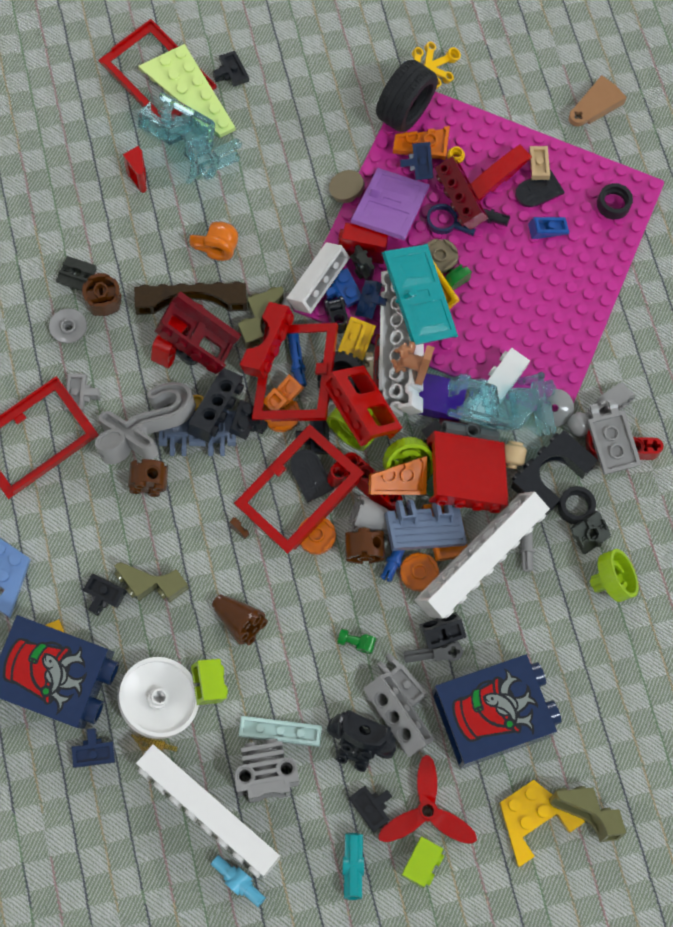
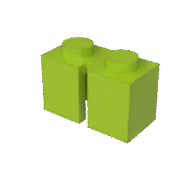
M221 659L199 660L191 665L193 683H200V686L194 687L197 705L216 704L227 699L228 689L224 683V666L221 665Z
M421 836L401 877L421 888H424L426 884L430 886L435 876L432 871L435 865L440 866L445 856L441 854L443 848Z

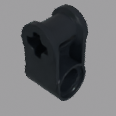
M339 296L338 299L329 301L325 299L324 308L329 323L342 321L343 323H338V334L344 333L347 328L348 316L343 297Z

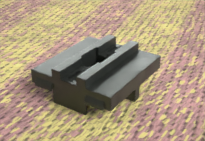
M360 245L355 246L354 254L350 255L356 268L354 272L359 279L364 278L365 280L372 281L375 270L372 264L373 259L371 257L368 258V252L366 250L363 251Z
M67 256L61 270H59L56 283L68 286L71 290L77 289L82 291L84 282L86 283L88 278L95 274L97 267L94 264ZM74 272H75V273L79 272V273H81V274H80V276H75V275H74Z
M594 511L570 528L573 533L572 536L576 539V544L580 547L583 554H587L595 547H601V543L611 537L610 530L598 511Z

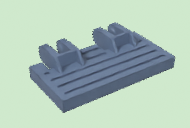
M227 411L228 415L225 422L219 424V431L216 437L212 436L208 443V456H213L214 454L213 443H220V456H225V439H228V446H236V435L229 433L235 411ZM193 415L177 427L159 431V446H167L168 439H170V456H175V443H182L181 454L182 456H187V439H189V446H206V441L188 434V425Z
M412 499L407 501L408 516H406L403 502L397 500L395 504L397 519L395 511H387L384 514L391 551L456 547L467 544L460 508L452 507V505H444V513H442L441 506L432 503L433 517L431 509H416Z

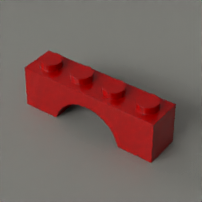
M273 302L268 303L262 316L266 326L269 328L266 340L257 347L247 349L240 363V367L245 374L263 379L271 371L274 358L278 355L280 345L285 340L287 330L294 320V315L289 306Z

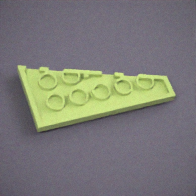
M185 44L138 66L142 73H145L150 77V80L161 86L182 107L187 108L195 118H199L219 138L235 131L234 124Z

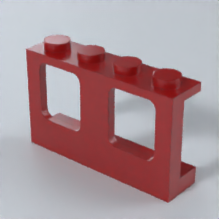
M364 365L332 371L322 382L360 447L366 445L373 438L387 435L389 439H392L402 429L401 424ZM348 377L353 379L361 394L356 392ZM370 408L381 426L375 423L367 409Z

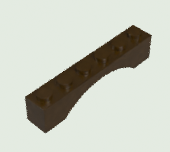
M239 281L225 284L222 282H215L213 284L196 283L195 285L180 283L169 286L160 284L158 286L140 285L139 287H134L136 315L156 314L162 308L168 306L180 291L192 300L212 302L229 312L247 311L246 283Z

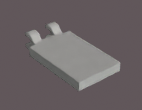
M616 399L609 400L606 403L609 413L600 415L598 404L590 405L587 408L592 418L587 420V424L603 476L642 465L625 410L619 412Z

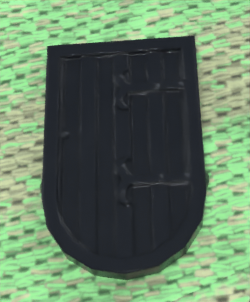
M550 170L549 180H531L530 178L518 185L515 196L521 205L536 207L563 195L565 192Z
M304 449L293 455L290 461L291 472L307 503L334 490V487L330 486L327 481L328 475L316 453Z

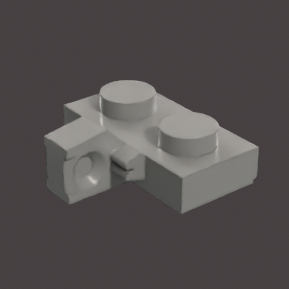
M67 374L66 390L82 412H84L85 402L100 400L101 392L99 388H91V385H87L86 374ZM64 403L65 412H70V410Z

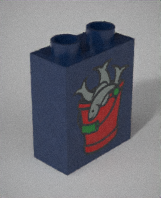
M16 615L0 654V699L75 728L85 729L87 722L96 724L104 701L97 699L103 683L111 685L119 668V662L112 660L114 651Z
M527 654L434 687L432 696L460 770L551 738L557 732L555 725L562 722L559 709L554 700L545 702L540 689L541 686L546 685L544 671L539 662L530 664Z

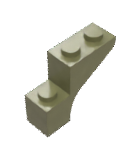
M282 286L278 288L272 287L261 294L255 293L247 298L252 319L246 318L238 323V331L241 334L246 350L263 343L261 327L264 320L262 316L269 302L282 303L284 298Z
M122 562L114 565L117 571L114 575L120 583L123 581L128 586L126 591L131 598L136 597L138 601L157 589L156 591L163 600L166 598L170 603L189 589L187 582L177 569L163 576H153Z
M579 786L573 790L560 788L549 798L552 807L587 821L596 831L599 842L617 841L627 833L619 809L603 808L600 810L594 787L586 788L585 786Z

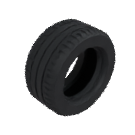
M407 60L400 65L385 85L377 102L376 114L379 120L398 132L409 130L422 116L435 93L438 84L435 72L416 60Z

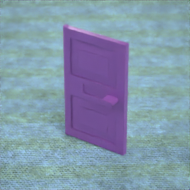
M377 168L350 223L405 240L430 185Z

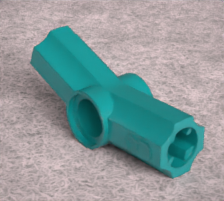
M345 833V853L342 865L344 899H362L364 857L363 834Z

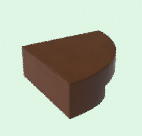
M233 517L229 522L230 528L246 539L249 536L248 530L241 526V522L236 517Z

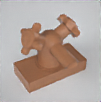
M410 341L409 345L404 343L394 350L401 357L397 361L395 359L391 360L395 373L407 371L405 367L418 372L415 384L422 386L435 347L427 345L424 356L414 354L416 348L414 342Z

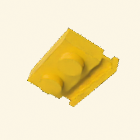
M350 317L338 352L346 351L347 355L352 353L353 358L358 357L363 361L376 326Z

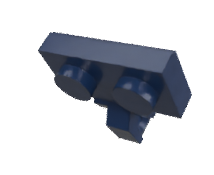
M430 142L412 144L413 154H409V159L400 160V166H410V171L415 170L416 180L432 179L433 167Z
M365 280L355 316L372 319L376 305L386 306L387 299L379 296L382 283Z
M95 728L87 729L88 740H84L82 746L71 747L73 768L115 763L114 742L102 743V738L97 739Z

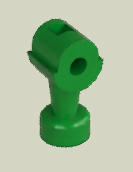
M341 628L337 644L345 645L347 642L355 645L356 650L361 653H373L376 642L375 637L369 634L362 635L361 637L348 635L349 631Z

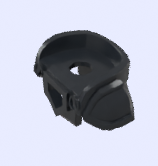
M351 710L337 714L328 723L326 730L329 735L341 739L339 743L341 748L337 751L336 760L341 764H345L350 759L355 762L354 767L360 772L366 771L369 766V760L373 759L375 754L381 758L390 759L396 751V741L391 732V727L379 724Z

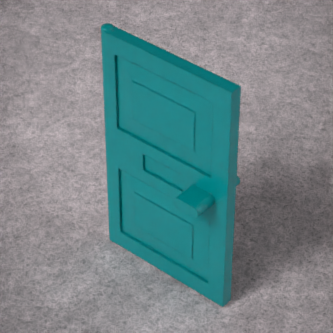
M428 244L382 252L397 298L396 303L399 304L410 340L415 343V346L453 337L457 338L458 333Z

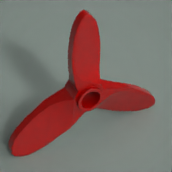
M429 755L423 756L417 774V792L420 805L418 808L405 812L386 824L378 835L379 841L392 842L414 832L424 822H430L438 831L455 841L464 844L475 843L477 836L467 823L454 814L437 808L435 804L437 795L436 767ZM429 806L433 811L432 816H424L422 808Z

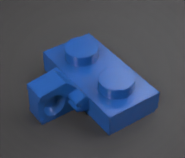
M348 268L340 271L331 287L325 293L328 301L342 296L346 308L358 304L361 292Z

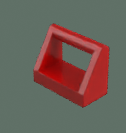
M136 146L124 153L123 158L126 173L139 191L145 193L147 186L143 153L140 147Z

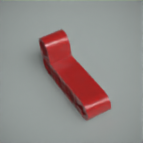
M172 316L168 323L185 336L190 329L187 324L175 316ZM157 335L152 345L151 361L169 369L174 362L177 348L161 338L160 335Z
M588 430V434L585 435L586 450L598 459L596 450L592 447L594 444ZM633 437L640 460H654L663 450V442L658 438Z
M353 452L345 454L348 459L364 472L363 476L367 477H361L360 482L356 486L372 501L396 513L395 504L397 500H403L402 495L368 494L369 474L376 471L358 454ZM336 462L330 469L327 481L330 486L337 488L350 473Z

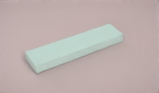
M241 716L239 737L258 740L277 739L278 742L282 741V743L319 747L322 726Z

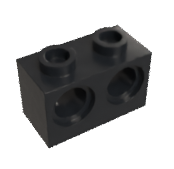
M456 612L447 618H437L419 624L424 644L429 650L467 637L462 619Z

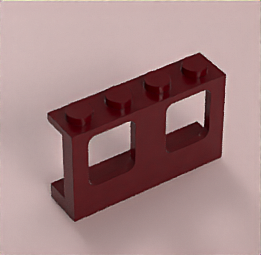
M181 291L171 300L154 331L161 338L173 344L178 350L183 351L214 374L219 373L225 368L226 364L224 362L232 346L241 337L240 333ZM172 316L177 317L189 326L190 329L186 336L168 324ZM203 337L220 348L217 358L199 346Z

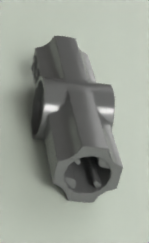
M444 421L440 432L498 441L500 438L497 429L481 427L476 422L462 424Z

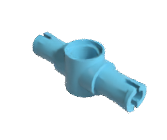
M220 855L212 861L211 865L224 876L225 884L234 893L241 896L244 895L257 907L264 902L266 897L253 886L252 878L239 866L237 868L235 866L232 867Z

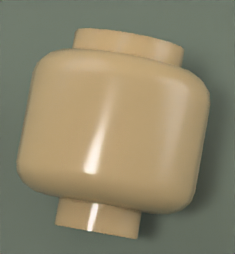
M508 441V444H505L506 468L517 470L518 466L525 464L527 449L523 446V443Z

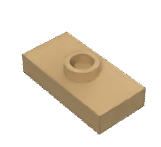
M530 146L529 154L532 156L530 159L531 180H549L548 146Z

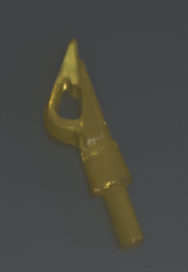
M131 734V737L143 751H147L152 745H155L159 750L167 749L177 752L178 747L166 744L165 741ZM144 741L148 746L143 747L140 742Z

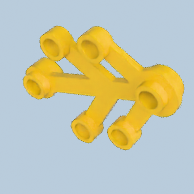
M430 41L424 46L426 52L424 66L441 77L444 83L449 84L454 79L453 74L437 67L447 62H457L461 57V53L457 48L452 47L446 52L445 56L432 61L436 45ZM416 47L412 51V56L414 60L420 63L424 51L422 48ZM439 78L436 89H438L442 84Z

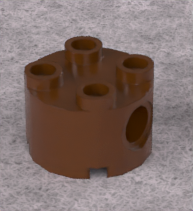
M97 273L91 275L86 283L84 282L82 294L87 309L92 315L108 316L119 311L122 296L115 278L113 279L106 273Z
M142 459V463H137V460L130 462L128 487L131 494L148 493L150 497H159L161 492L166 491L168 465L164 466V462L152 459Z
M359 528L358 532H346V561L355 564H363V561H369V564L384 561V531L370 532V528Z

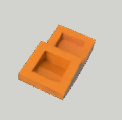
M289 374L277 388H273L265 397L264 404L270 410H282L304 387Z

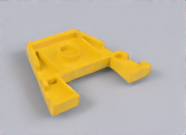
M532 780L499 803L518 868L535 857L523 837L553 816H558L569 833L585 823L581 818L552 807L549 801L552 794L535 780Z

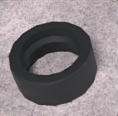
M611 183L601 190L597 199V208L604 217L618 220L628 214L633 203V195L626 186L619 183ZM609 194L619 195L624 199L625 206L620 209L611 208L606 204L605 196Z
M580 486L570 487L565 490L558 503L560 516L570 524H577L596 510L594 495L588 489ZM572 495L581 496L588 503L587 512L581 516L571 514L566 508V500Z

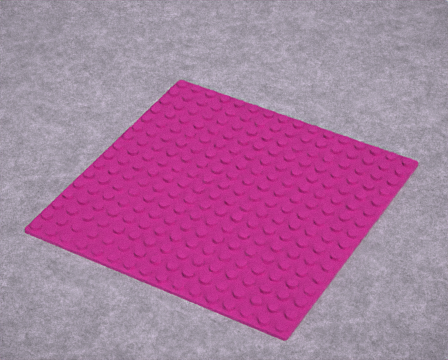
M435 91L426 110L409 130L398 132L383 123L359 171L365 183L364 191L359 198L357 196L354 198V201L343 204L324 244L327 242L338 245L340 229H344L345 222H351L377 168L416 180L415 170L410 171V166H400V160L409 159V155L393 153L395 134L413 131L419 133L432 128L438 130L450 126L447 153L449 149L455 146L463 149L465 158L460 164L470 183L519 144L528 153L530 146H548L550 170L565 193L536 207L521 205L517 201L515 193L519 184L531 178L529 160L507 182L504 181L492 193L490 191L480 201L484 209H495V212L510 215L508 226L493 222L490 224L485 220L474 228L476 229L474 236L457 229L448 234H436L427 226V213L431 207L437 204L451 206L450 203L452 202L443 192L444 185H441L436 178L437 172L435 167L445 160L432 159L433 178L417 180L429 184L430 187L405 240L388 235L386 251L424 245L433 239H446L452 242L458 250L457 265L454 268L462 264V268L467 266L472 271L470 280L454 290L460 301L450 309L458 337L424 344V353L427 345L435 347L429 364L430 368L479 387L483 381L487 382L491 377L488 375L494 366H499L501 363L499 359L505 351L509 352L513 348L529 359L530 363L505 399L536 411V403L542 393L550 389H561L570 395L574 403L663 188L664 181ZM611 183H619L626 186L633 195V203L628 214L618 220L604 217L597 208V199L601 190ZM609 194L605 196L604 200L609 207L620 209L625 206L624 199L619 195ZM436 210L430 215L431 223L437 228H448L454 223L452 214L446 210ZM533 217H565L569 234L532 239L528 223ZM349 258L342 270L349 269L358 289L362 293L365 279L358 278L354 272V269H356L352 259ZM385 261L383 264L372 262L375 267L372 281L381 283V272L387 271ZM447 272V273H442V274H443L444 277H446V275H447L449 272ZM381 287L379 296H381V292L385 291L384 287ZM325 294L311 314L297 311L292 307L293 311L320 323H329L324 308ZM358 304L348 308L345 306L348 322L350 317H354L376 326L370 341L371 344L375 345V335L380 334L381 306L376 305L372 319L355 316ZM557 405L551 406L552 411H558L559 407Z

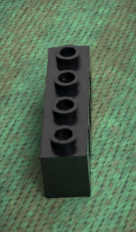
M226 368L219 372L190 420L188 434L208 443L212 436L216 437L219 431V424L225 422L228 409L233 408L236 402L235 397L243 391L242 375Z

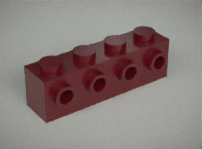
M451 156L436 166V178L441 185H444L443 192L447 198L451 199L450 205L454 212L458 213L459 217L457 219L459 223L471 230L487 220L488 216L460 162Z

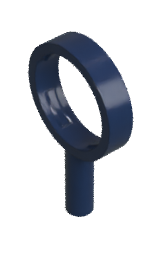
M447 204L434 205L427 213V226L436 234H448L454 229L474 236L476 229L470 230L457 222V213ZM436 210H446L452 214L454 223L448 228H437L431 223L430 215Z

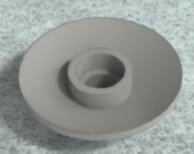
M62 309L52 316L49 323L52 337L66 344L80 340L87 329L85 317L75 309ZM67 327H72L71 330L66 331Z
M550 389L542 393L538 398L536 412L543 423L549 426H561L567 423L571 415H573L574 403L567 392L561 389ZM554 404L559 407L556 412L551 410V406Z

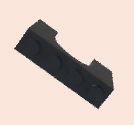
M565 430L560 434L556 433L550 439L551 443L548 447L543 446L537 452L538 457L535 460L531 458L524 466L526 469L522 473L518 471L511 479L513 481L511 488L517 494L536 492L550 508L545 513L546 516L558 505L561 499L544 485L540 478V468L548 462H561L583 479L598 462V459Z

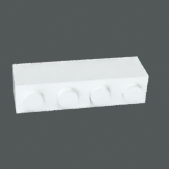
M327 242L324 244L287 296V300L295 310L309 314L312 313L350 258L342 245Z
M513 348L509 352L505 351L499 359L501 361L499 366H494L488 374L491 377L487 382L483 381L477 389L480 391L476 397L472 396L466 404L469 406L467 412L484 424L488 422L530 363L529 359Z

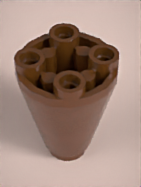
M220 594L212 603L214 611L239 645L245 643L251 645L256 639L255 635L268 623L263 611L229 596Z

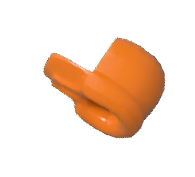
M216 221L211 223L206 236L190 235L189 243L195 250L206 252L211 259L227 261L234 255L239 235L233 225Z

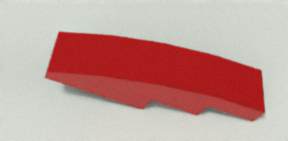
M521 144L492 164L471 183L479 201L490 191L492 193L504 181L507 182L532 158Z

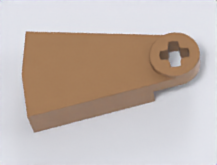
M601 75L579 103L570 111L569 122L577 127L585 123L591 124L624 105L627 97L615 84Z

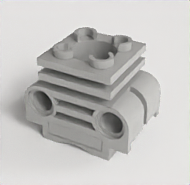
M277 739L266 740V744L257 745V742L247 743L244 748H241L244 765L239 766L235 771L238 797L248 795L250 803L259 802L268 797L290 796V788L299 786L296 762L291 758H284L282 741L278 742ZM284 767H289L292 769V772L285 775L281 770ZM244 774L251 776V779L247 782L240 780Z

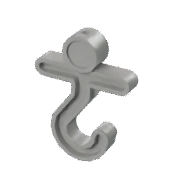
M168 382L156 386L147 393L152 408L157 410L137 414L128 421L123 420L110 411L101 413L98 420L104 432L96 438L95 446L102 461L107 464L120 463L129 456L131 450L145 459L155 458L158 455V449L154 440L148 434L177 427L193 415L196 404L191 389L186 384L179 382ZM174 403L169 407L162 408L168 404Z

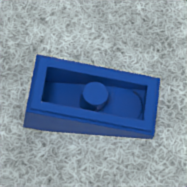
M533 217L528 223L532 239L569 234L565 217Z

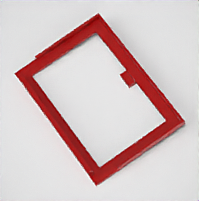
M150 19L112 47L111 51L98 61L165 128L188 109L179 105L164 117L111 62L150 32L168 51L178 47ZM201 70L212 90H215L217 85Z
M338 323L292 324L287 330V334L327 332L323 363H316L315 374L321 375L317 409L263 411L267 374L265 379L258 377L252 420H271L272 422L327 420L330 396L322 382L333 371ZM267 326L265 327L263 342L266 340L269 334V328Z
M57 376L0 415V428L13 419L18 425L27 419L23 412L53 391H56L85 431V434L12 486L0 470V488L8 499L99 436Z
M309 424L234 504L288 554L292 549L296 550L360 482L364 472ZM311 438L343 466L350 475L287 540L248 502L274 475L279 477L286 470L283 465Z

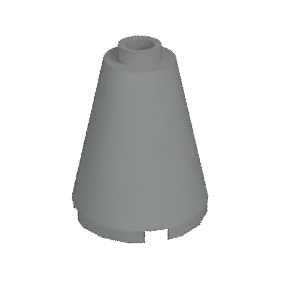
M358 495L357 498L360 501L359 503L355 502L349 520V523H352V528L348 527L349 532H358L359 528H370V532L384 531V535H388L384 514L390 510L363 495Z

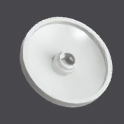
M164 657L144 659L133 665L121 680L118 689L120 713L125 722L134 731L145 737L153 739L173 737L185 730L197 714L199 705L196 702L194 689L197 684L193 683L191 673L183 665L172 659Z

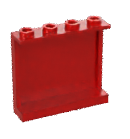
M434 431L427 438V445L432 447L434 495L429 499V502L440 506L452 505L455 508H472L474 511L485 510L493 514L500 513L508 506L504 442Z

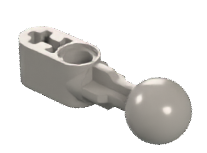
M620 382L602 394L595 404H598L601 415L609 413L606 403L609 400L616 399L618 410L620 411L634 400L635 395L623 382ZM577 412L571 415L568 420V429L573 435L584 436L588 434L587 420L592 419L589 413Z

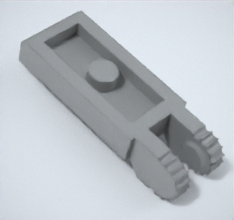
M389 653L386 655L387 660L395 669L390 672L381 661L377 663V666L383 674L388 672L391 674L412 707H414L428 693L403 664H400Z

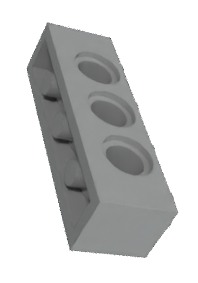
M389 672L380 675L363 688L368 700L374 704L378 710V715L384 719L388 727H391L393 736L396 737L402 751L408 757L418 753L435 740Z

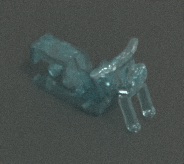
M161 92L159 95V100L164 102V107L158 110L161 118L152 112L151 102L144 108H141L138 113V127L165 143L172 145L183 140V138L185 139L184 155L191 162L189 175L185 179L187 184H191L196 176L200 174L203 175L205 180L212 179L217 170L240 160V156H237L238 153L232 152L242 147V142L239 143V139H233L212 151L215 133L214 121L164 92ZM175 108L176 110L184 113L188 117L183 119L182 117L176 114L173 115L171 113L172 110ZM229 152H232V153H230L229 155L220 158L221 156H223V155H225V154H227V153H229Z
M539 372L538 374L518 379L519 385L531 383V388L510 389L508 396L499 399L497 386L489 384L488 380L481 378L475 380L471 379L470 375L460 374L449 381L448 397L459 395L462 389L470 390L469 397L463 405L457 406L456 410L450 408L447 416L509 432L521 429L530 415L534 413L536 434L541 437L542 430L544 436L550 435L549 428H551L552 434H555L556 426L550 401H547V398L554 395L556 385L553 380L544 382L545 374ZM481 402L485 413L477 411V407Z

